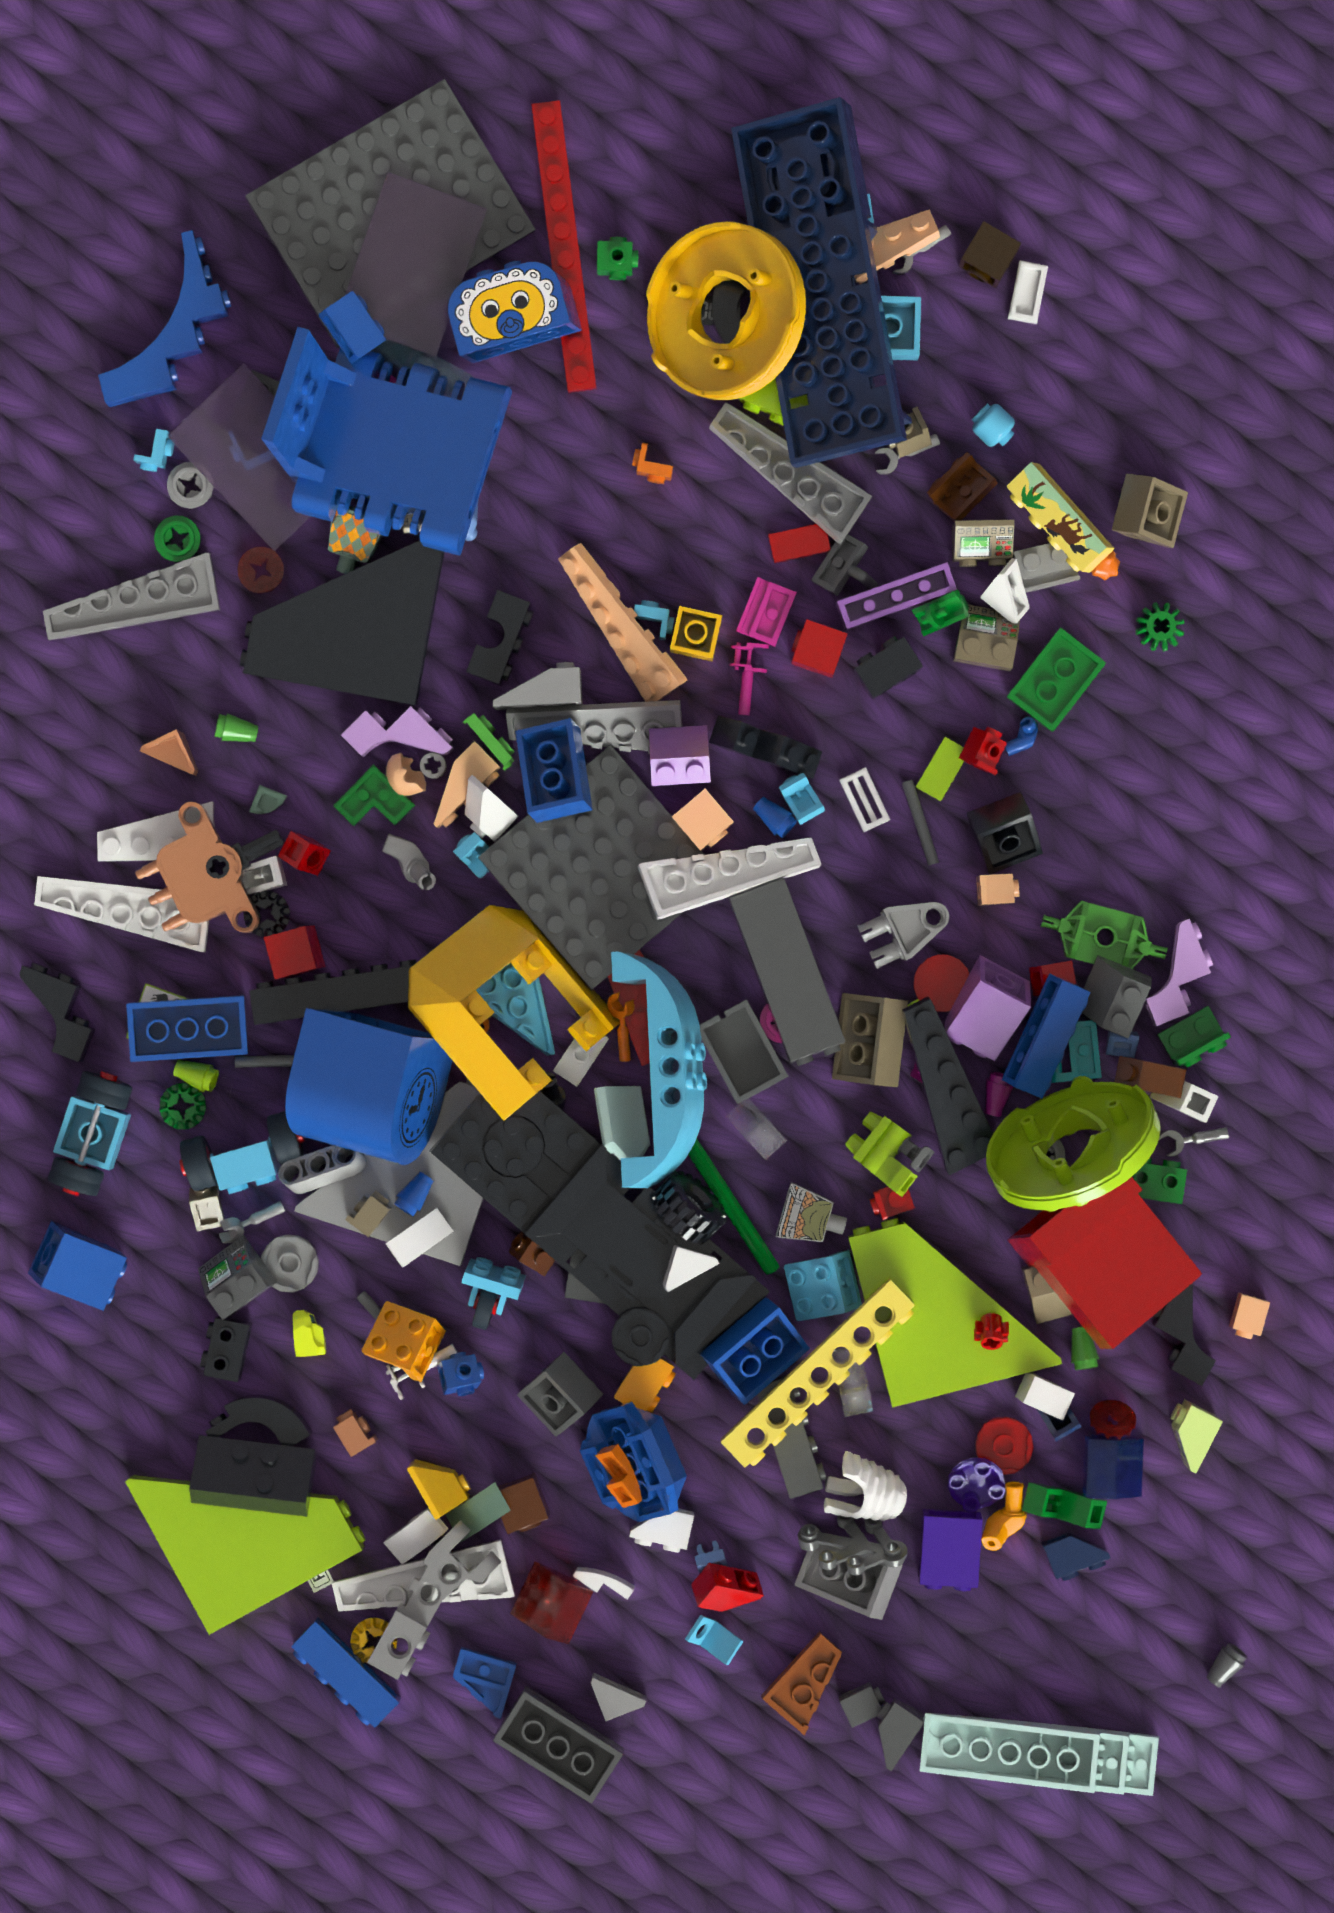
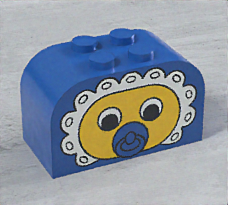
M514 261L505 264L503 270L494 272L493 269L478 272L476 278L467 280L456 287L448 303V315L459 356L471 363L582 331L572 290L568 282L557 272L540 262L521 264V261Z

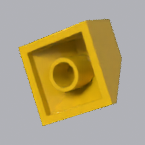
M417 1459L413 1460L407 1467V1471L435 1520L466 1501L470 1496L468 1491L471 1487L463 1474L458 1476L454 1469Z

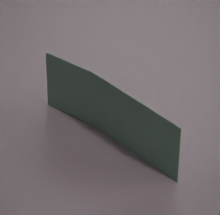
M494 1482L445 1515L452 1528L461 1520L471 1530L460 1541L461 1543L511 1511L496 1482Z

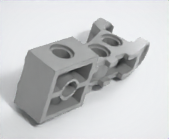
M461 1520L429 1551L423 1562L428 1566L421 1579L415 1577L409 1590L413 1591L409 1601L406 1605L400 1603L367 1662L397 1680L401 1674L407 1677L416 1660L412 1657L415 1648L422 1650L430 1635L426 1629L442 1600L466 1579L482 1583L502 1562L491 1551L470 1572L450 1552L471 1531ZM446 1564H454L458 1568L459 1574L456 1579L447 1580L444 1578L442 1569ZM432 1585L437 1589L438 1596L435 1600L427 1601L422 1597L421 1591L424 1586ZM394 1639H405L408 1643V1650L404 1652L397 1651L393 1646Z

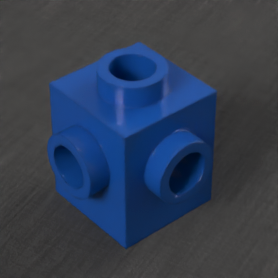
M466 1352L452 1354L449 1356V1359L442 1360L437 1367L443 1395L458 1393V1396L473 1394L475 1389L481 1384V1379H484L482 1363L477 1362L475 1354L466 1355Z

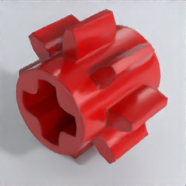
M987 1313L980 1318V1321H975L974 1341H981L983 1348L995 1350L999 1349L1003 1342H1008L1009 1322H1002L1000 1315Z

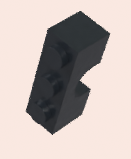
M497 590L487 618L503 627L504 639L495 648H485L476 644L466 671L468 674L501 686L502 680L508 681L513 669V665L509 664L513 653L518 655L524 638L519 637L523 626L529 627L534 611L530 610V602Z

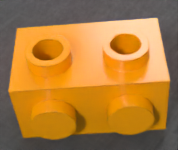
M661 1357L653 1364L645 1366L633 1365L614 1394V1398L623 1404L633 1402L636 1408L652 1413L661 1399L656 1396L662 1386L668 1388L676 1375L672 1371L675 1364Z

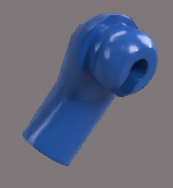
M1025 717L1020 721L1017 738L1008 741L1005 746L1008 756H1012L1034 745L1038 724L1033 718Z

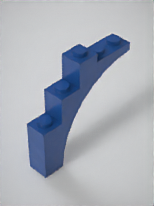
M193 230L181 233L185 255L184 279L179 300L169 322L156 340L137 357L116 369L98 375L105 403L109 407L177 390L175 381H179V376L175 364L170 365V361L203 353L201 345L205 344V338L202 328H196V325L229 316L227 308L232 307L228 291H222L218 283L209 286V283L213 282L209 265L204 266L201 255L206 254L204 243L201 237L196 238Z

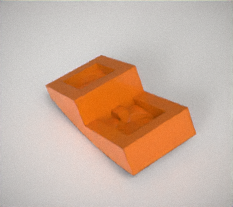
M619 1444L602 1448L595 1456L612 1477L606 1484V1487L622 1508L639 1504L642 1501L641 1491L627 1456Z

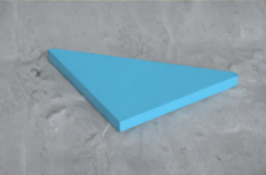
M509 963L476 991L495 1012L492 1015L545 1055H554L555 1050L540 979L538 977L529 985L514 966Z

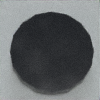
M633 1308L624 1312L616 1320L612 1330V1345L616 1354L625 1363L634 1366H645L657 1362L666 1353L670 1342L669 1328L665 1319L656 1311L648 1308Z

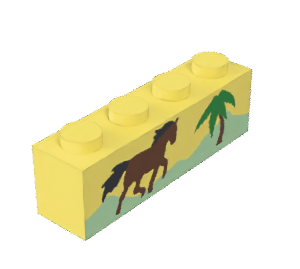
M1031 462L1006 486L1012 492L1010 495L1012 501L1020 508L1024 506L1031 514L1028 517L1029 520L1038 529L1043 528L1050 535L1047 538L1049 543L1058 551L1060 549L1064 551L1068 556L1066 559L1067 563L1076 572L1080 570L1081 572L1090 573L1115 549L1040 464Z

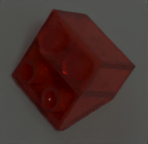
M534 1561L510 1614L543 1637L569 1644L593 1591L577 1580Z

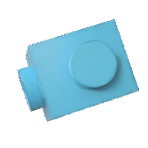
M156 429L151 457L134 454L133 460L140 464V469L157 472V467L165 469L167 457L173 455L175 440L171 439V434L167 430Z
M642 600L641 605L635 604L634 611L638 615L635 619L662 622L660 640H666V634H672L675 617L669 616L670 609L658 608L659 603Z
M804 773L789 777L779 787L785 802L800 825L825 811L823 804L812 789Z
M475 832L464 836L458 842L457 848L453 852L478 878H482L489 872L478 859L489 846Z

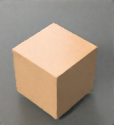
M706 789L701 791L672 816V819L700 851L708 845L712 847L729 833L726 829L734 823Z

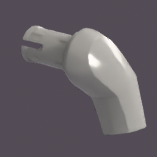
M388 834L382 852L398 860L401 871L409 882L416 883L422 890L424 888L425 890L432 889L436 883V878L429 872V863L419 848L411 841Z

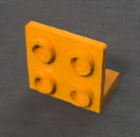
M386 1301L362 1348V1353L399 1367L411 1379L422 1382L446 1330L433 1317Z

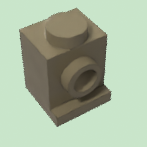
M918 407L913 408V412L907 414L912 419L911 424L905 425L907 440L888 445L890 449H896L900 458L932 445L928 427Z
M375 1190L369 1199L363 1196L353 1209L357 1214L355 1216L349 1214L345 1220L364 1235L370 1237L392 1209L387 1205L390 1200Z

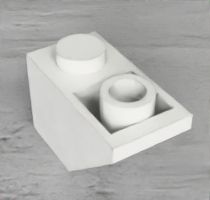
M1184 1081L1181 1098L1153 1092L1149 1096L1160 1103L1205 1123L1218 1099L1217 1095Z
M679 1509L670 1515L641 1521L631 1527L630 1537L635 1538V1543L644 1546H651L652 1542L663 1544V1549L679 1553L680 1549L687 1550L694 1512Z

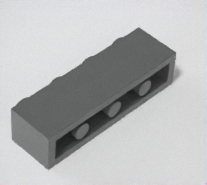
M787 1375L777 1377L758 1393L759 1402ZM798 1387L790 1392L791 1400L796 1402L795 1398L800 1396ZM773 1408L769 1412L768 1417L772 1422L779 1423L784 1420L786 1413L781 1408ZM807 1416L797 1426L791 1423L784 1430L787 1435L776 1446L773 1445L790 1499L823 1489L822 1481L827 1480L822 1463L816 1464L813 1453L818 1452L813 1435L807 1437L804 1425L809 1424Z

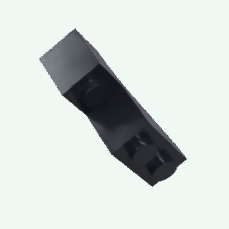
M719 715L709 740L710 744L725 750L763 761L799 775L804 773L806 777L811 779L814 778L822 755V751L789 737L764 731L744 722Z
M32 962L31 966L22 965L20 978L54 1018L56 1040L52 1052L77 1062H83L95 1029L89 1027L90 1021L81 1017L73 1016L72 1020L69 1019L81 986L74 984L75 978L66 974L59 973L58 977L48 974L49 968Z
M1192 1283L1152 1316L1154 1319L1152 1324L1182 1341L1180 1346L1175 1345L1167 1358V1360L1171 1361L1168 1367L1202 1386L1216 1360L1206 1355L1198 1347L1193 1336Z

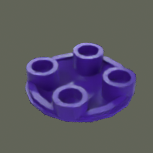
M973 1457L962 1460L953 1467L948 1477V1489L952 1498L962 1505L964 1510L975 1512L978 1509L991 1506L1004 1497L1006 1480L1003 1471L996 1463L986 1458Z

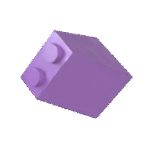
M707 725L649 729L652 786L711 782Z
M979 955L944 1021V1029L949 1040L955 1044H963L971 1048L979 1057H988L995 1061L1031 1008L1030 981Z

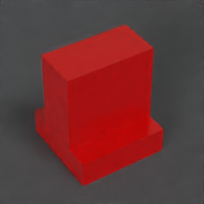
M1133 1177L1112 1191L1089 1201L1084 1206H1072L1052 1212L1042 1210L1007 1239L1027 1266L1035 1267L1100 1349H1114L1202 1275L1201 1271L1138 1193L1142 1189Z

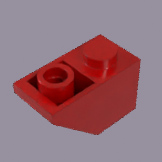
M708 1563L691 1584L698 1607L720 1612L759 1600L764 1596L757 1572L714 1563Z

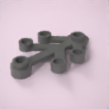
M841 1515L837 1516L838 1526L845 1529L851 1538L822 1533L813 1524L802 1526L798 1532L799 1546L805 1551H814L821 1544L843 1548V1550L836 1553L831 1550H824L819 1554V1565L824 1570H831L837 1564L847 1561L848 1573L860 1575L866 1569L881 1563L888 1567H898L904 1563L908 1554L907 1546L903 1542L891 1540L883 1529L881 1520L865 1519V1530L873 1534L878 1543L867 1540L856 1525L855 1518ZM864 1553L872 1554L864 1559L859 1556Z

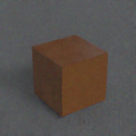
M535 1473L498 1486L511 1511L501 1517L507 1534L518 1530L519 1532L530 1530L541 1525L542 1521L549 1519L550 1511Z

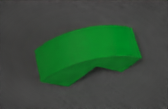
M1029 1482L1022 1511L1040 1517L1057 1518L1084 1528L1101 1529L1107 1501L1063 1488Z

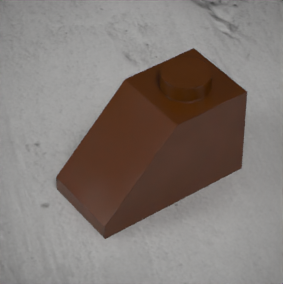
M1119 1056L1114 1082L1132 1087L1138 1085L1144 1091L1181 1098L1187 1070Z

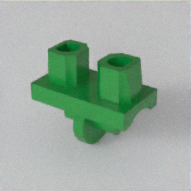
M955 590L913 609L912 612L920 623L921 633L924 637L969 617V606L964 595H960L959 590Z

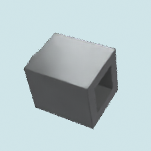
M870 1682L838 1696L852 1728L876 1717L882 1708L881 1705L885 1703L879 1687L873 1689Z

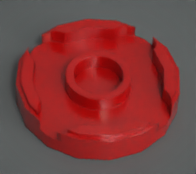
M938 954L927 958L918 966L914 975L913 989L917 999L922 1000L929 997L937 1012L950 1011L969 976V971L959 959L950 955Z
M1007 1416L995 1417L984 1423L978 1431L975 1440L977 1457L986 1458L996 1463L1004 1475L1014 1474L1021 1470L1031 1459L1034 1448L1032 1436L1027 1427L1017 1419Z

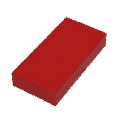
M817 524L768 534L774 564L826 553L831 550L828 534Z

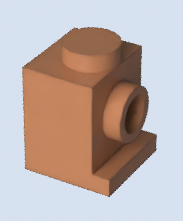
M352 1409L336 1417L338 1423L333 1428L351 1457L378 1440L376 1434L371 1437L369 1436L368 1432L371 1431V1428L363 1416L358 1417L356 1413H353Z

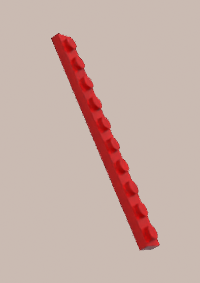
M560 100L531 104L552 270L568 282L582 331L561 337L568 393L594 390L597 387Z

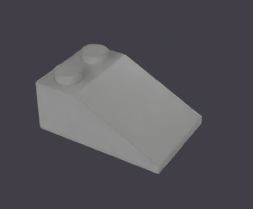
M573 662L556 663V668H550L494 699L493 707L495 710H507L508 708L583 705L580 667H575Z
M821 1544L818 1549L807 1551L795 1586L867 1617L883 1619L903 1565L888 1567L881 1563L866 1569L860 1575H851L847 1571V1561L837 1564L831 1570H824L819 1565V1554L822 1551L831 1550L836 1553L843 1550V1548ZM864 1553L859 1556L864 1559L872 1554Z

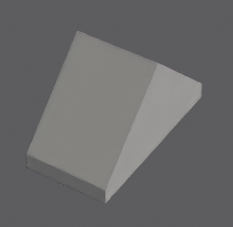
M593 1673L591 1685L605 1721L645 1706L646 1695Z

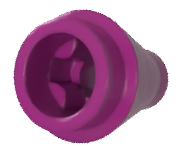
M990 1072V1077L986 1078L985 1113L988 1115L1001 1117L1006 1102L1013 1090V1086L1001 1080L1004 1073Z

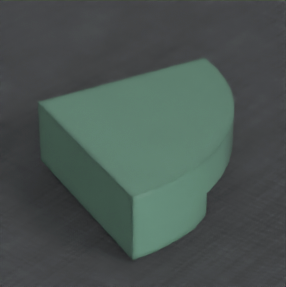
M259 785L249 812L254 814L271 813L285 802L287 795Z

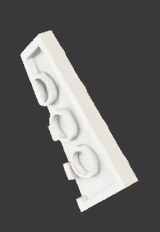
M214 802L201 804L206 809L214 825ZM192 807L187 810L185 817L188 823L193 824L200 819L201 814L198 808ZM179 811L97 832L98 861L157 860V855L164 846L187 835L179 820Z

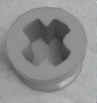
M435 752L424 755L420 762L422 773L431 779H438L443 776L447 768L445 759ZM434 758L436 762H441V767L438 768L439 772L435 774L431 770L425 769V764H429L428 759Z

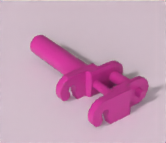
M737 642L736 645L731 646L732 649H735L734 663H730L729 666L734 667V670H739V667L744 668L741 678L738 715L750 716L753 674L758 672L767 673V669L752 668L753 648L769 649V645L747 642V646H741V643ZM741 650H748L746 664L740 663Z

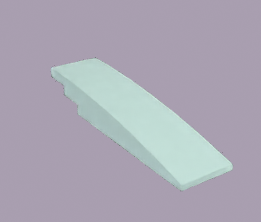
M925 1713L920 1772L1089 1793L1099 1791L1124 1795L1125 1792L1153 1796L1159 1736L1017 1720Z

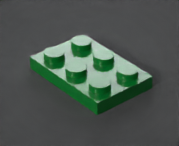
M1060 627L1008 694L1007 698L1049 731L1053 732L1105 666L1106 662Z

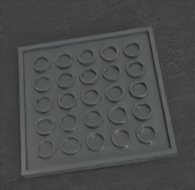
M611 745L586 765L593 810L539 823L528 814L478 857L590 990H593L612 973L611 952L618 951L635 954L683 913L680 912L657 920L638 870V865L644 862L664 859L688 858L698 854L705 855L672 819L670 813Z

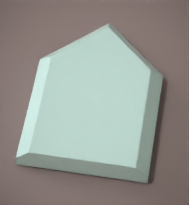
M604 1086L595 1088L594 1094L602 1145L607 1148L610 1154L614 1153L620 1161L621 1158L643 1157L650 1145L641 1086Z

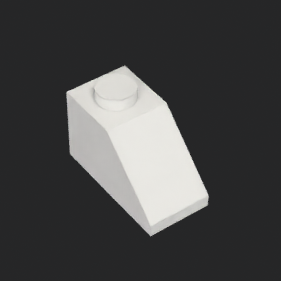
M471 775L468 778L464 815L473 822L470 828L481 838L487 835L496 842L518 815L475 776Z

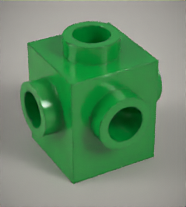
M610 237V241H598L597 274L609 275L610 280H626V276H632L633 268H638L639 251L633 250V242H627L625 237ZM615 257H622L619 261L614 260Z

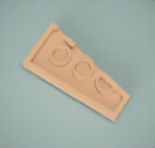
M930 209L877 227V234L871 241L876 270L882 267L886 270L895 264L894 261L904 254L910 256L940 238L939 230ZM867 272L855 275L856 283L858 282L861 285L868 280Z

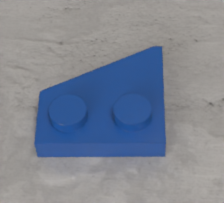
M461 1647L453 1678L462 1686H465L479 1702L481 1701L490 1709L496 1718L501 1719L517 1663Z

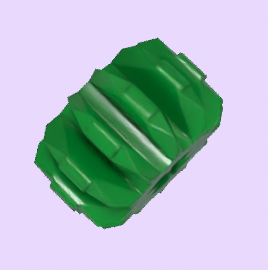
M1155 602L1152 604L1153 613L1146 607L1142 609V613L1147 619L1142 617L1136 618L1135 622L1143 625L1144 628L1135 630V634L1141 635L1145 633L1146 637L1140 643L1145 645L1149 640L1152 641L1151 651H1155L1158 643H1160L1161 650L1165 652L1168 650L1167 641L1174 647L1178 645V641L1173 635L1178 637L1184 635V631L1177 629L1176 626L1183 625L1185 621L1184 619L1175 621L1174 617L1180 611L1175 609L1169 614V603H1165L1162 611H1160L1158 603ZM1153 622H1165L1166 626L1163 629L1167 630L1166 633L1162 631L1156 633L1153 629L1156 625Z

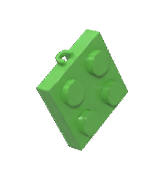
M474 713L468 716L463 723H468L503 764L504 767L502 769L504 771L508 769L515 761L510 756L514 753V750L503 737L497 741L492 735L496 729L484 715L479 718Z

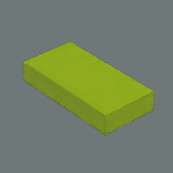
M944 737L917 783L916 788L941 802L964 763L963 760L959 759L964 747Z

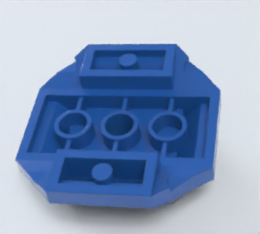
M633 1402L604 1409L593 1414L587 1428L586 1439L583 1440L579 1451L602 1504L611 1509L617 1508L625 1516L637 1522L670 1515L679 1510L677 1501L687 1474L662 1416L636 1408ZM619 1444L627 1456L638 1480L642 1501L639 1504L622 1508L606 1487V1484L612 1477L595 1456L602 1448Z

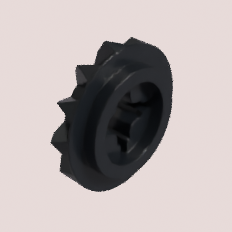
M262 891L250 898L255 909L257 906L267 909L274 904L271 914L277 920L275 922L266 919L252 933L266 937L281 933L286 928L290 918V910L282 896L272 891ZM256 909V911H257V913H258V916H259V922H260V918H261L262 915H261V913H259V910ZM244 911V921L246 926L249 927L252 924L253 918L248 911Z

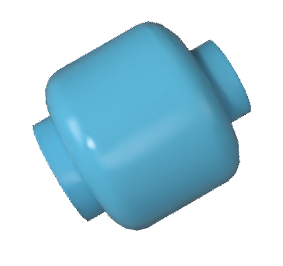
M987 403L972 419L974 422L973 432L989 447H993L998 443L1004 446L1015 434L1011 430L1015 424L1014 418L999 404L990 406Z

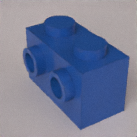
M351 291L318 314L351 364L386 341L381 324L371 318L367 312L366 302L360 295L356 296L354 291Z

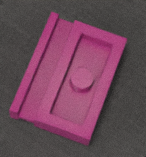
M757 577L736 632L775 647L797 592Z

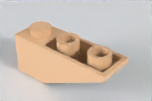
M475 741L453 763L434 822L437 828H440L442 825L447 828L458 817L455 812L463 804L466 805L468 778L471 775L475 776L487 787L500 776L497 771L501 767Z

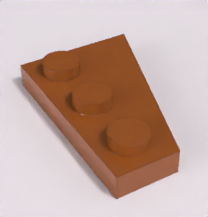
M819 1631L761 1695L762 1699L805 1736L810 1719L818 1708L820 1697L832 1677L842 1651Z

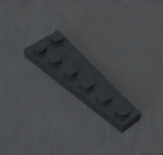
M926 997L902 1009L910 1042L914 1049L916 1064L923 1082V1090L930 1108V1116L937 1134L943 1164L947 1174L950 1176L985 1158L993 1133L931 999Z

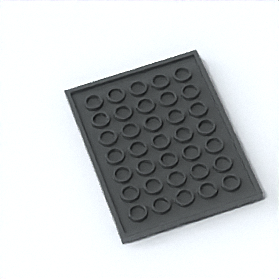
M445 79L245 195L246 200L336 348L340 346L318 314L351 291H354L356 296L360 295L364 299L368 307L367 312L371 318L381 323L535 232L534 226Z

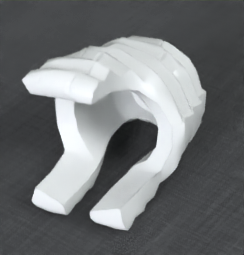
M845 1451L843 1455L842 1472L843 1476L849 1479L826 1477V1492L843 1496L864 1494L863 1505L859 1507L825 1498V1513L853 1517L855 1519L862 1517L864 1519L871 1518L874 1521H885L896 1518L905 1507L907 1490L899 1475H894L891 1470H885L883 1466H877L874 1461H868L867 1458L861 1459L860 1455Z

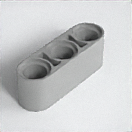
M332 1145L283 1163L279 1168L278 1177L292 1192L303 1194L358 1175L365 1169L366 1157L363 1153ZM353 1154L352 1159L349 1162L345 1163L346 1158L349 1155ZM323 1164H326V1167L324 1168V1170L321 1171V1172H318V1171H319V1168H320ZM299 1173L298 1178L295 1181H292L294 1175Z

